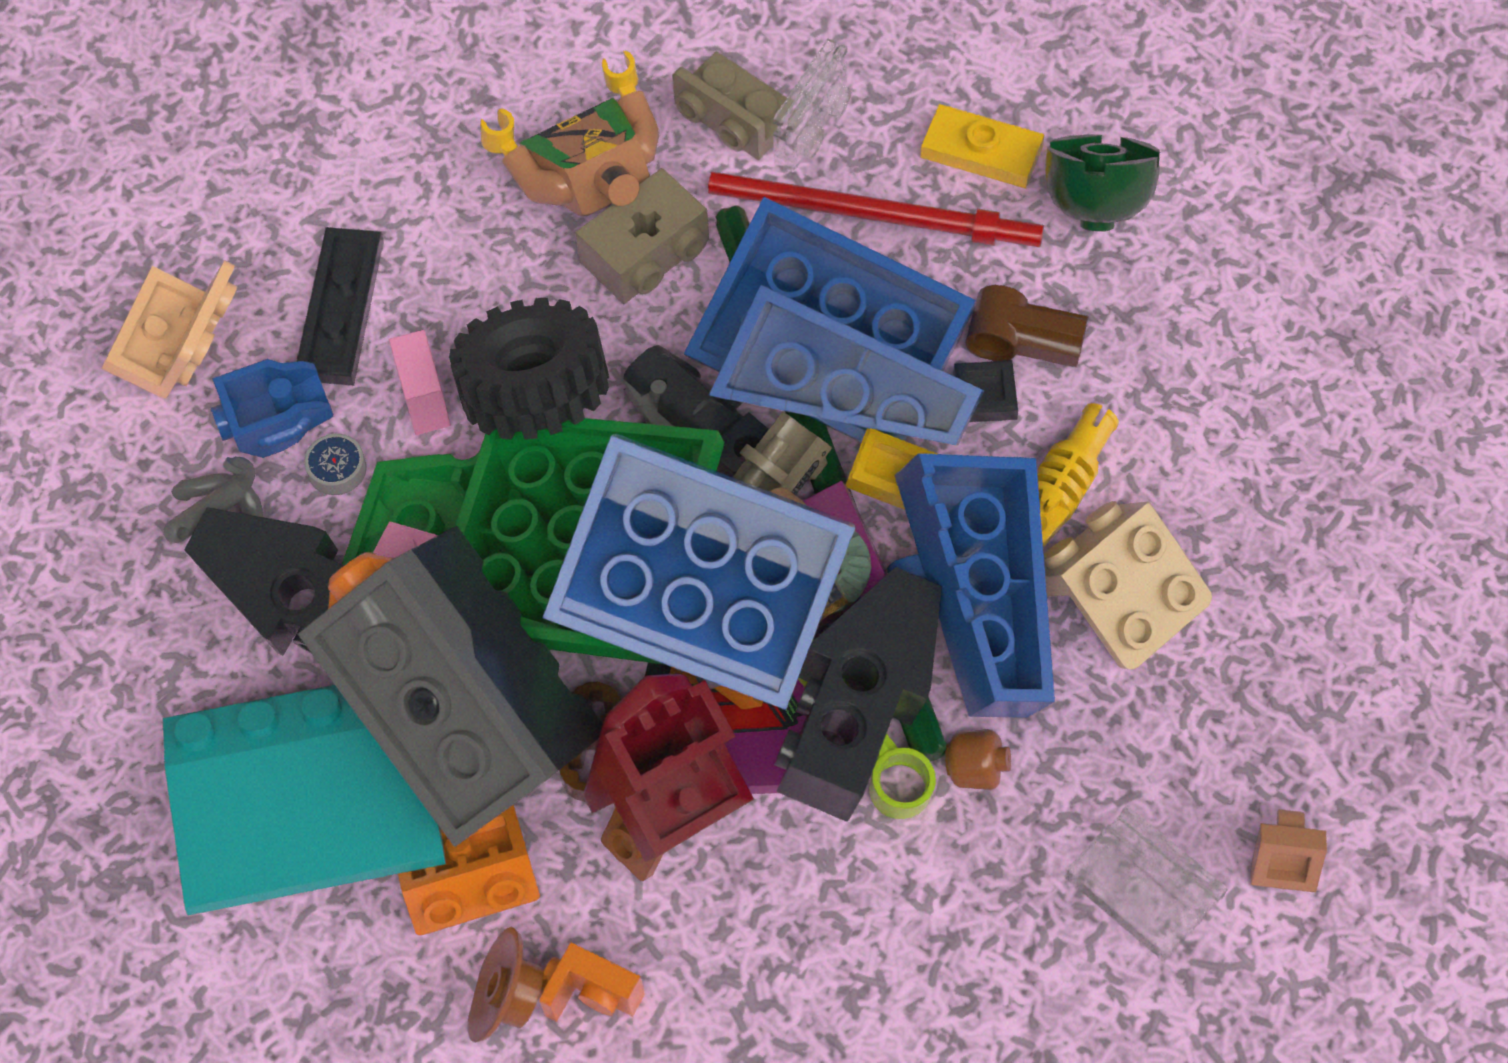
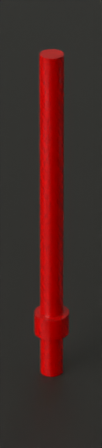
M713 171L708 182L709 194L761 202L763 197H766L782 206L972 236L973 243L995 246L996 241H1003L1040 248L1044 232V225L1000 218V212L977 209L976 214Z

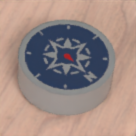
M344 434L325 435L314 441L305 454L304 465L309 480L318 491L324 494H346L358 487L365 477L367 465L362 448L350 436Z

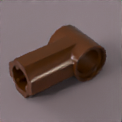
M1005 285L985 286L980 289L976 299L965 341L966 348L975 356L992 361L1011 360L1015 355L1077 368L1089 316L1029 304L1028 299L1023 293Z

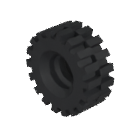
M535 298L534 305L524 306L522 299L510 302L512 308L510 310L501 312L497 306L486 311L488 319L484 322L475 318L468 323L469 334L459 333L454 339L456 349H450L449 359L463 411H465L467 420L472 425L478 423L481 432L490 435L497 428L499 437L512 440L515 432H522L524 440L536 439L537 431L547 428L550 435L563 431L561 423L567 420L574 425L585 419L583 409L595 411L601 404L599 395L607 394L609 388L607 379L610 378L597 323L593 317H588L587 310L581 306L572 310L570 301L559 299L554 306H550L548 298Z

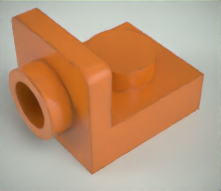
M570 942L561 959L554 956L546 965L543 971V982L540 992L542 995L539 1002L545 1017L557 1022L575 989L581 991L578 995L579 1000L595 1011L607 1016H613L615 1010L618 1009L633 1017L645 996L641 976Z

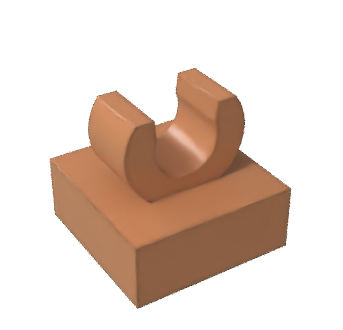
M1278 809L1277 825L1260 824L1251 862V885L1316 893L1327 852L1326 831L1305 828L1304 812Z

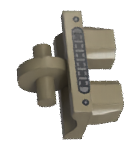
M782 411L755 448L746 443L739 454L746 458V460L732 478L767 491L776 488H787L794 495H797L808 480H815L827 465L826 455L832 447Z

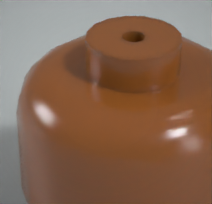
M994 730L958 731L953 735L946 747L945 762L947 775L960 788L995 789L1000 783L1001 772L1011 770L1010 748L1002 747L1001 738Z

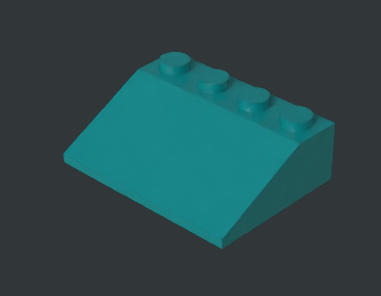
M335 685L163 718L165 774L184 907L188 916L446 864L441 828Z

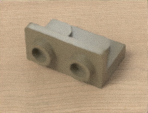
M717 51L693 74L683 67H679L672 74L674 103L678 111L687 120L693 123L701 121L717 132L723 143L730 149L738 152L744 150L758 161L801 119V106Z

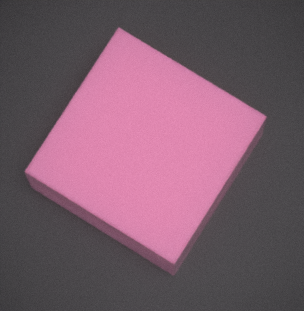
M425 330L390 338L391 350L415 435L451 426Z

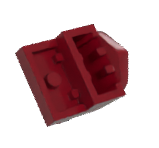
M683 674L644 676L610 710L601 729L584 789V799L592 813L609 805H615L645 862L660 856L754 800L724 744L736 736L708 684L704 680L692 686L687 676Z

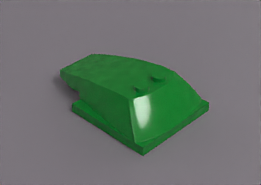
M585 418L576 425L572 424L569 420L561 423L563 431L550 435L548 428L538 430L536 439L524 440L522 432H515L512 440L501 439L496 428L490 435L485 434L480 451L474 457L465 460L454 458L451 454H435L377 462L342 565L348 564L365 552L373 553L389 521L435 535H440L458 526L484 561L482 573L495 590L507 592L521 611L520 624L533 642L544 643L549 650L662 664L656 660L544 619L543 616L611 435H622L714 471H717L724 441L717 430Z

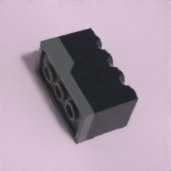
M458 526L396 558L365 552L350 561L329 579V609L298 633L307 648L454 847L544 783L599 739L603 722L583 695L571 693L558 676L560 664L544 643L533 642L521 626L522 613L507 592L495 590L482 573L484 561Z

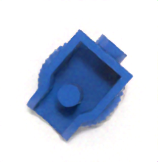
M266 359L212 378L221 401L220 405L211 408L222 440L234 438L239 452L265 458L282 452L298 443L309 430L334 417L313 363L305 361L280 363Z

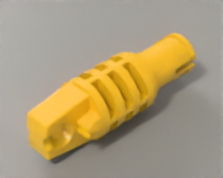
M1097 403L1087 404L1067 439L1060 440L1052 445L1037 469L1043 548L1072 517L1098 474L1099 462L1097 457L1112 432L1119 425L1117 416L1108 409L1097 427L1094 426L1096 417L1103 405Z

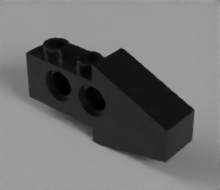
M207 507L184 549L185 552L278 654L283 656L292 640L294 644L310 652L298 633L329 609V579L345 566L333 561L338 548L327 532L314 526ZM306 589L315 590L314 598L307 607L300 610L289 609L291 599L295 594Z
M895 567L811 643L798 677L807 681V684L795 711L805 715L806 718L800 733L791 729L788 730L775 760V766L785 769L776 791L777 793L843 821H849L864 795L892 718L911 726L928 698L932 683L942 586ZM843 679L857 681L863 686L865 691L853 690ZM822 731H831L838 734L845 741L846 745H837L830 742L823 735Z

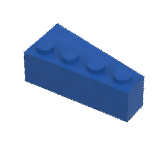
M760 285L709 396L951 445H959L984 390Z
M918 453L895 474V479L926 579L942 586L939 622L968 716L1027 718L1055 702L1036 458Z

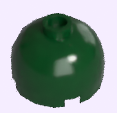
M1070 135L1056 138L1050 141V147L1047 146L1045 161L1047 190L1053 203L1063 213L1080 220L1081 228L1099 232L1113 230L1115 222L1131 219L1145 209L1154 196L1159 178L1160 150L1150 143L1121 137L1120 146L1102 143V135Z

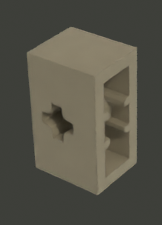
M663 168L639 184L638 196L632 203L625 206L612 204L575 232L580 263L623 304H626L637 294L645 295L654 290L666 272L681 261L689 262L696 258L709 240L707 208Z

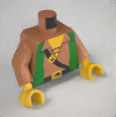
M623 51L627 70L622 73H613L609 70L606 59L602 60L606 86L613 93L621 95L618 102L614 98H610L519 142V147L514 141V117L509 111L502 108L497 110V120L502 129L501 131L491 130L483 119L480 120L481 143L483 147L492 153H503L505 156L502 160L503 165L524 194L533 202L563 206L579 216H587L612 203L616 206L629 205L638 196L639 184L650 177L647 164L655 159L659 140V128L643 91H637L635 88L638 82V75L634 57L630 52Z

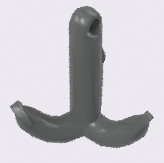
M227 457L223 462V467L232 472L233 475L227 473L211 474L190 480H181L176 484L171 492L173 497L178 500L188 501L193 497L207 496L166 523L163 534L167 541L180 543L190 537L207 507L228 511L238 504L242 514L263 517L260 498L252 489L255 479L254 465L244 457Z

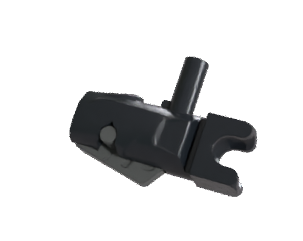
M655 345L645 350L628 366L623 377L626 381L624 388L626 395L648 424L719 431L724 441V447L717 472L733 477L744 463L740 459L742 457L739 454L746 443L755 448L769 429L750 412L743 416L736 410L744 402L709 396L712 388L700 379L701 375L693 365L660 345Z

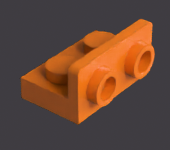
M514 804L456 847L453 846L442 831L446 864L398 874L402 895L415 933L420 936L531 903L540 898Z

